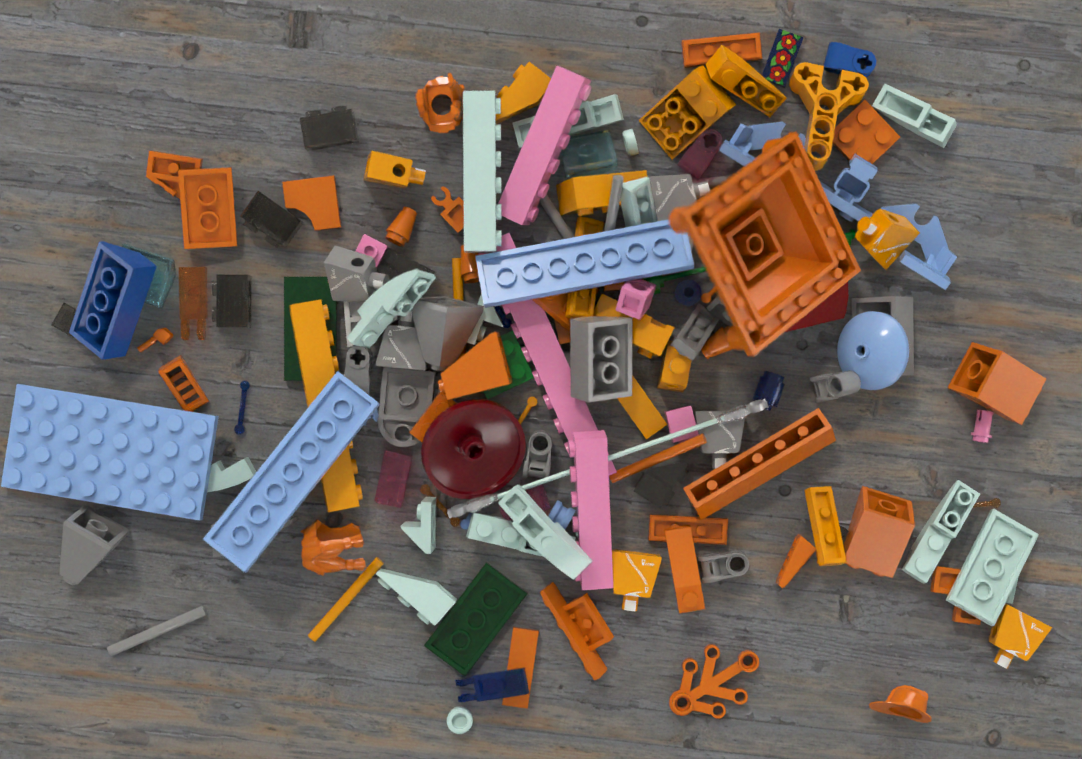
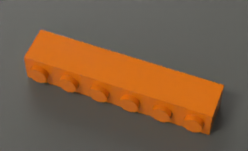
M817 408L683 489L696 513L703 520L835 442L836 438L833 428L821 410Z

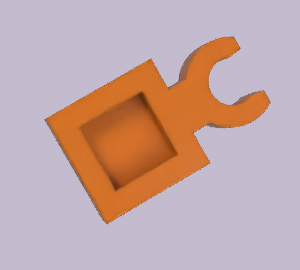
M442 186L441 190L446 194L445 199L439 201L436 197L432 196L431 200L436 206L445 208L440 215L459 234L464 229V201L460 197L453 201L450 191Z

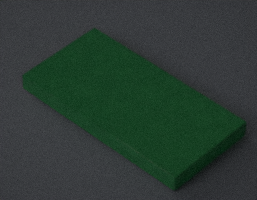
M284 277V381H302L289 305L321 300L322 305L327 304L329 320H325L327 331L332 330L334 346H330L331 355L337 357V301L332 300L327 277Z
M486 562L432 633L424 647L466 677L528 592Z

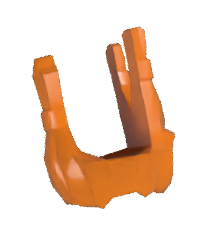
M448 73V77L439 76L434 80L428 81L424 88L417 90L415 95L419 115L428 125L430 131L448 133L450 130H455V127L459 126L461 120H463L464 85L458 84L453 78L452 73ZM439 95H447L453 103L451 104L450 112L445 115L436 114L432 108L433 100Z
M317 519L300 531L304 535L301 541L303 547L301 552L302 565L307 570L324 576L325 573L338 572L345 569L362 571L366 567L364 558L345 560L338 556L344 549L363 547L364 541L359 526L351 523L341 528H330Z

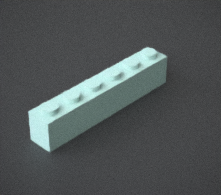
M463 91L465 253L497 252V246H502V231L496 230V220H501V204H496V193H501V177L496 178V167H501V151H496V141H501V125H496V114H501V98H496L495 91Z

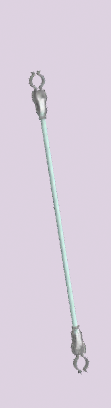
M765 399L756 400L748 405L735 406L731 410L722 412L715 419L609 455L608 461L716 423L742 420L748 417L750 413H757L767 408V401ZM570 469L521 487L527 490L570 475ZM510 490L500 494H487L482 497H475L466 501L465 504L455 505L447 509L449 519L459 517L466 512L475 513L491 506L503 498Z

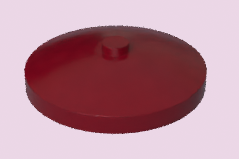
M485 399L466 400L447 408L431 423L422 442V465L432 484L444 494L458 499L482 498L503 488L516 475L525 455V434L519 421L505 406Z

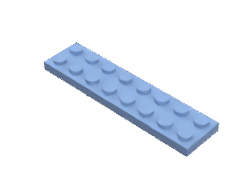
M669 219L475 256L485 308L694 269L688 234L673 232L669 225Z
M337 371L203 540L247 573L380 404Z

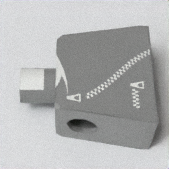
M690 174L648 177L650 178L657 221L668 220L674 208L691 206L697 202L696 199L703 198L710 192L708 181L693 184Z
M334 246L324 261L333 301L365 302L377 289L390 281L388 274L377 273L375 259L372 256Z
M411 311L405 317L399 316L398 326L388 325L386 327L376 366L427 371V363L424 362Z
M693 411L696 425L715 418L717 419L718 423L698 430V434L703 433L707 440L706 444L699 446L700 452L712 453L713 469L728 462V453H739L745 416L721 422L720 416L730 411Z

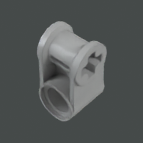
M355 345L346 354L344 376L370 395L372 352L369 348ZM358 349L366 357L360 363L357 362V358L353 357V354L357 353Z
M851 370L810 377V382L814 383L817 396L815 403L854 394L859 391L861 386L859 376Z
M537 430L530 436L522 478L524 479L528 476L536 478L549 477L552 438L546 431ZM537 436H543L547 439L548 445L546 448L539 450L534 447L533 440Z
M739 550L710 553L697 557V560L701 562L703 572L702 583L717 582L727 578L742 576L749 569L748 558ZM741 557L744 560L743 567L738 570L732 569L730 567L731 559ZM709 563L712 565L713 573L710 571Z

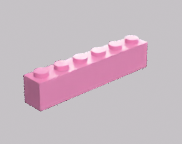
M556 66L499 200L501 216L520 225H530L531 222L533 223L539 213L537 206L540 199H543L549 190V178L551 174H555L559 167L560 160L558 157L561 150H565L570 141V135H568L572 125H576L580 118L581 111L579 108L582 101H586L591 92L590 79L563 67Z
M605 430L573 432V441H568L569 457H574V466H570V481L575 482V491L571 492V505L576 507L577 516L572 517L573 532H577L578 541L575 542L593 561L575 578V581H580L582 590L613 588L607 436Z

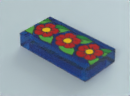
M778 29L762 76L770 83L785 88L804 37Z

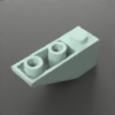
M382 568L376 573L379 576L378 582L387 590L394 589L399 594L397 597L399 601L407 607L412 605L419 611L417 616L426 624L431 622L433 625H436L457 600L436 581Z

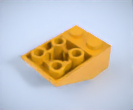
M702 65L686 76L640 118L639 122L673 160L735 107L736 103L718 83L710 78L708 70Z

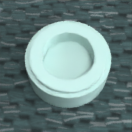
M633 130L623 131L622 137L627 155L639 154Z
M459 706L449 712L447 726L453 733H466L472 726L473 716L467 708Z

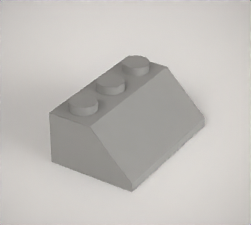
M913 297L852 298V318L863 312L877 311L892 316L900 323L909 343L908 363L901 376H913ZM863 346V347H862V354L864 355V353H865V348H864V346Z
M589 316L570 319L571 397L586 402H595L632 396L631 317Z

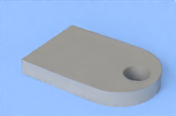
M383 367L378 427L382 436L389 443L398 447H409L420 442L411 434L407 441H400L396 437V430L401 426L411 430L433 401L436 372Z

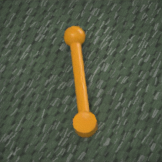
M535 397L528 398V405L518 419L520 424H522L531 408L537 405Z

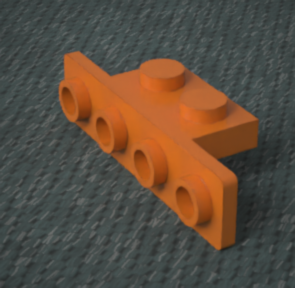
M552 582L540 591L543 602L553 613L558 627L566 634L571 648L579 655L586 672L596 681L607 671V667L596 651V648L611 641L614 635L588 593L567 603L555 583Z

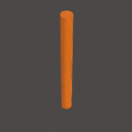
M703 433L616 470L617 472L609 475L612 483H615L706 444V437Z

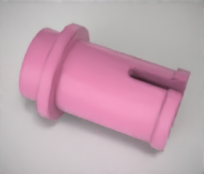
M977 410L974 432H971L973 436L972 441L988 443L989 438H992L989 434L994 412Z

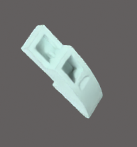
M417 269L411 270L393 278L375 291L357 310L362 319L347 336L350 343L370 349L396 315L405 317L413 309V306L436 279L434 274Z
M957 480L911 547L912 552L901 570L921 583H927L950 541L956 538L980 493Z
M519 484L515 485L498 502L514 521L512 525L547 560L573 580L593 562L558 522L553 523Z
M472 511L466 535L467 538L543 556L512 525L513 520Z

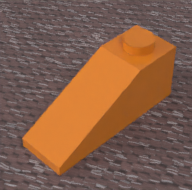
M691 526L665 530L679 613L705 609Z

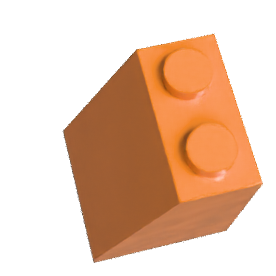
M500 332L489 334L441 373L442 379L438 380V385L442 396L446 395L447 400L513 383Z
M972 342L947 388L1006 420L1022 425L1025 418L1029 415L1037 396L1040 394L1046 378L1003 351Z
M862 486L843 545L847 560L846 564L854 569L862 568L871 571L877 576L893 578L915 527L912 501Z

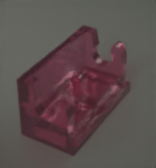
M384 450L374 499L376 503L397 508L403 506L413 455Z

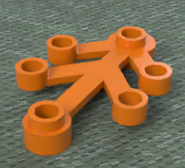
M708 644L704 648L706 658L700 684L691 691L693 674L697 672L698 664L693 658H686L682 662L684 672L680 689L673 692L669 699L671 710L679 716H685L692 711L711 714L717 719L724 717L726 708L723 703L716 701L709 704L697 700L705 694L733 700L738 705H742L748 700V694L743 688H735L733 690L720 687L719 685L741 671H755L759 666V658L756 653L751 650L742 651L738 656V661L713 676L715 662L720 656V650L715 644ZM710 648H715L717 651L713 657L707 655V651ZM746 656L752 657V662L749 665L743 663V659ZM688 662L695 664L694 669L691 671L685 669V665ZM737 692L744 693L742 700L735 699ZM685 698L687 700L686 705L679 706L677 704L678 699ZM715 706L722 707L720 714L713 713Z

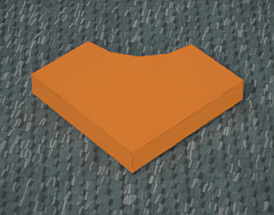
M334 175L282 182L285 208L297 209L305 213L312 221L315 231L341 228Z

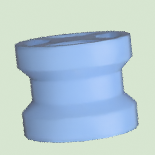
M557 500L548 517L553 523L558 522L565 530L576 510L572 507H564L562 502Z

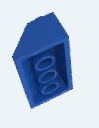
M100 241L69 333L102 360L126 356L157 266L139 252Z

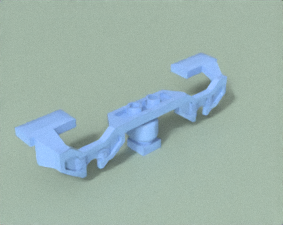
M780 121L749 126L740 124L731 140L727 141L725 139L719 151L742 166H746L755 159L748 152L750 150L762 149L766 141L770 139L781 138V132L786 123ZM800 133L799 138L804 147L806 138L804 134ZM854 154L849 161V166L851 167L844 168L835 180V190L820 181L830 205L841 210L839 214L851 222L854 219L859 221L862 217L867 216L870 218L873 213L855 202H860L870 187L869 178L873 179L878 171L875 165L857 154ZM916 203L881 207L883 210L906 217L920 232L914 240L921 244L926 261L924 262L904 250L899 257L900 262L946 290L951 283L946 273L957 256L948 248L939 218L934 215L928 224L919 225L914 220L915 213L920 207Z

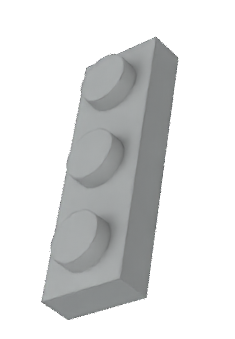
M698 304L671 345L681 355L693 361L716 326L719 318L701 304Z

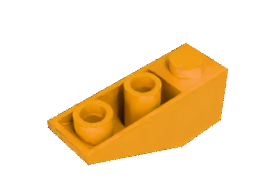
M723 45L719 47L705 64L713 81L768 117H771L787 99L782 92L744 59Z
M528 62L526 66L521 64L512 76L515 80L510 87L505 85L496 97L501 98V114H496V124L539 105L551 78L531 62Z

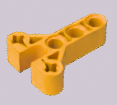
M802 62L795 67L789 81V87L800 96L810 114L804 149L814 170L818 171L824 167L830 156L837 115L849 105L859 104L869 87L867 78L860 73L842 70L836 81L835 90H828L822 85L824 66ZM820 105L827 106L829 110L822 109ZM816 128L824 130L826 134L818 133ZM811 152L819 153L822 158L814 157Z

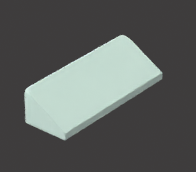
M645 177L624 182L620 201L625 227L657 222L650 178Z

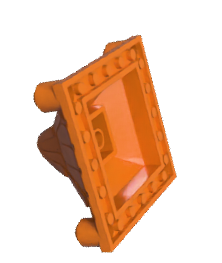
M790 132L783 138L766 141L762 148V154L751 163L744 166L736 174L729 177L721 185L714 188L691 206L676 207L669 215V225L673 232L689 234L726 307L732 323H734L727 333L728 344L734 350H745L747 356H755L861 271L797 132Z

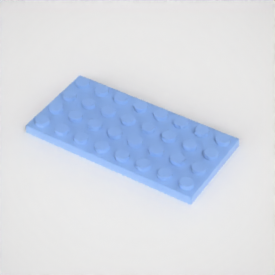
M17 384L1 487L200 521L203 520L219 416Z

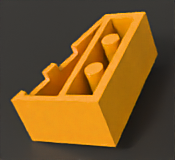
M647 170L573 177L557 184L556 190L560 215L578 213V216L594 214L593 211L602 210V213H607L613 176H623L624 183L647 177Z
M601 294L594 308V316L631 317L616 311L618 301L604 294ZM647 314L643 315L640 320L631 317L632 345L639 348L637 353L649 359L653 355L660 357L674 327L656 321Z

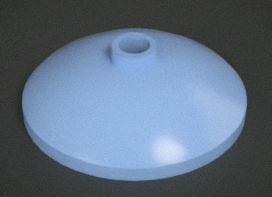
M868 311L856 315L844 326L839 336L837 345L839 366L842 372L851 370L857 373L860 378L861 389L880 390L891 386L901 377L908 363L909 343L903 327L895 318L883 312ZM863 346H864V348H865V353H864V355L862 354V347H863Z

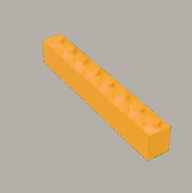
M321 300L289 305L307 408L332 379L335 372L339 371L337 357L331 355L330 346H334L332 330L327 331L325 320H329L327 304L322 305ZM353 441L348 444L321 478L327 512L359 507V500L363 499L360 484L356 485L354 474H358L356 459H351L349 449L353 448Z

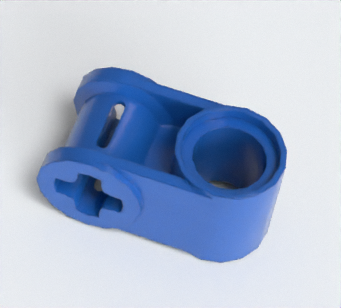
M830 42L823 66L825 71L840 74L842 70L868 77L876 66V58L868 50L854 48L843 43ZM861 59L865 60V65L867 66L864 70L860 69L861 64L859 62Z

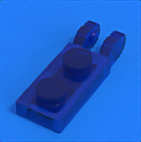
M525 667L476 674L472 677L455 680L456 686L463 687L474 684L475 693H465L458 696L459 702L474 700L480 702L529 693Z

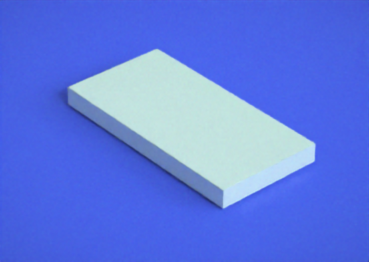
M991 509L946 601L984 623L994 626L1039 534L1001 512Z

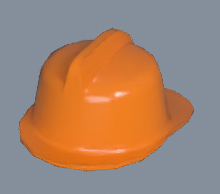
M898 686L891 691L886 701L871 702L869 704V708L880 713L901 716L922 723L932 721V717L926 713L928 694L912 686Z

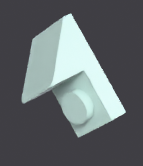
M481 293L478 305L484 306ZM484 307L483 313L467 343L476 345L477 341L481 342L487 328L482 326L484 321L503 327L494 307Z
M425 497L421 504L417 506V519L421 520V522L406 521L401 525V529L425 554H431L436 548V497Z

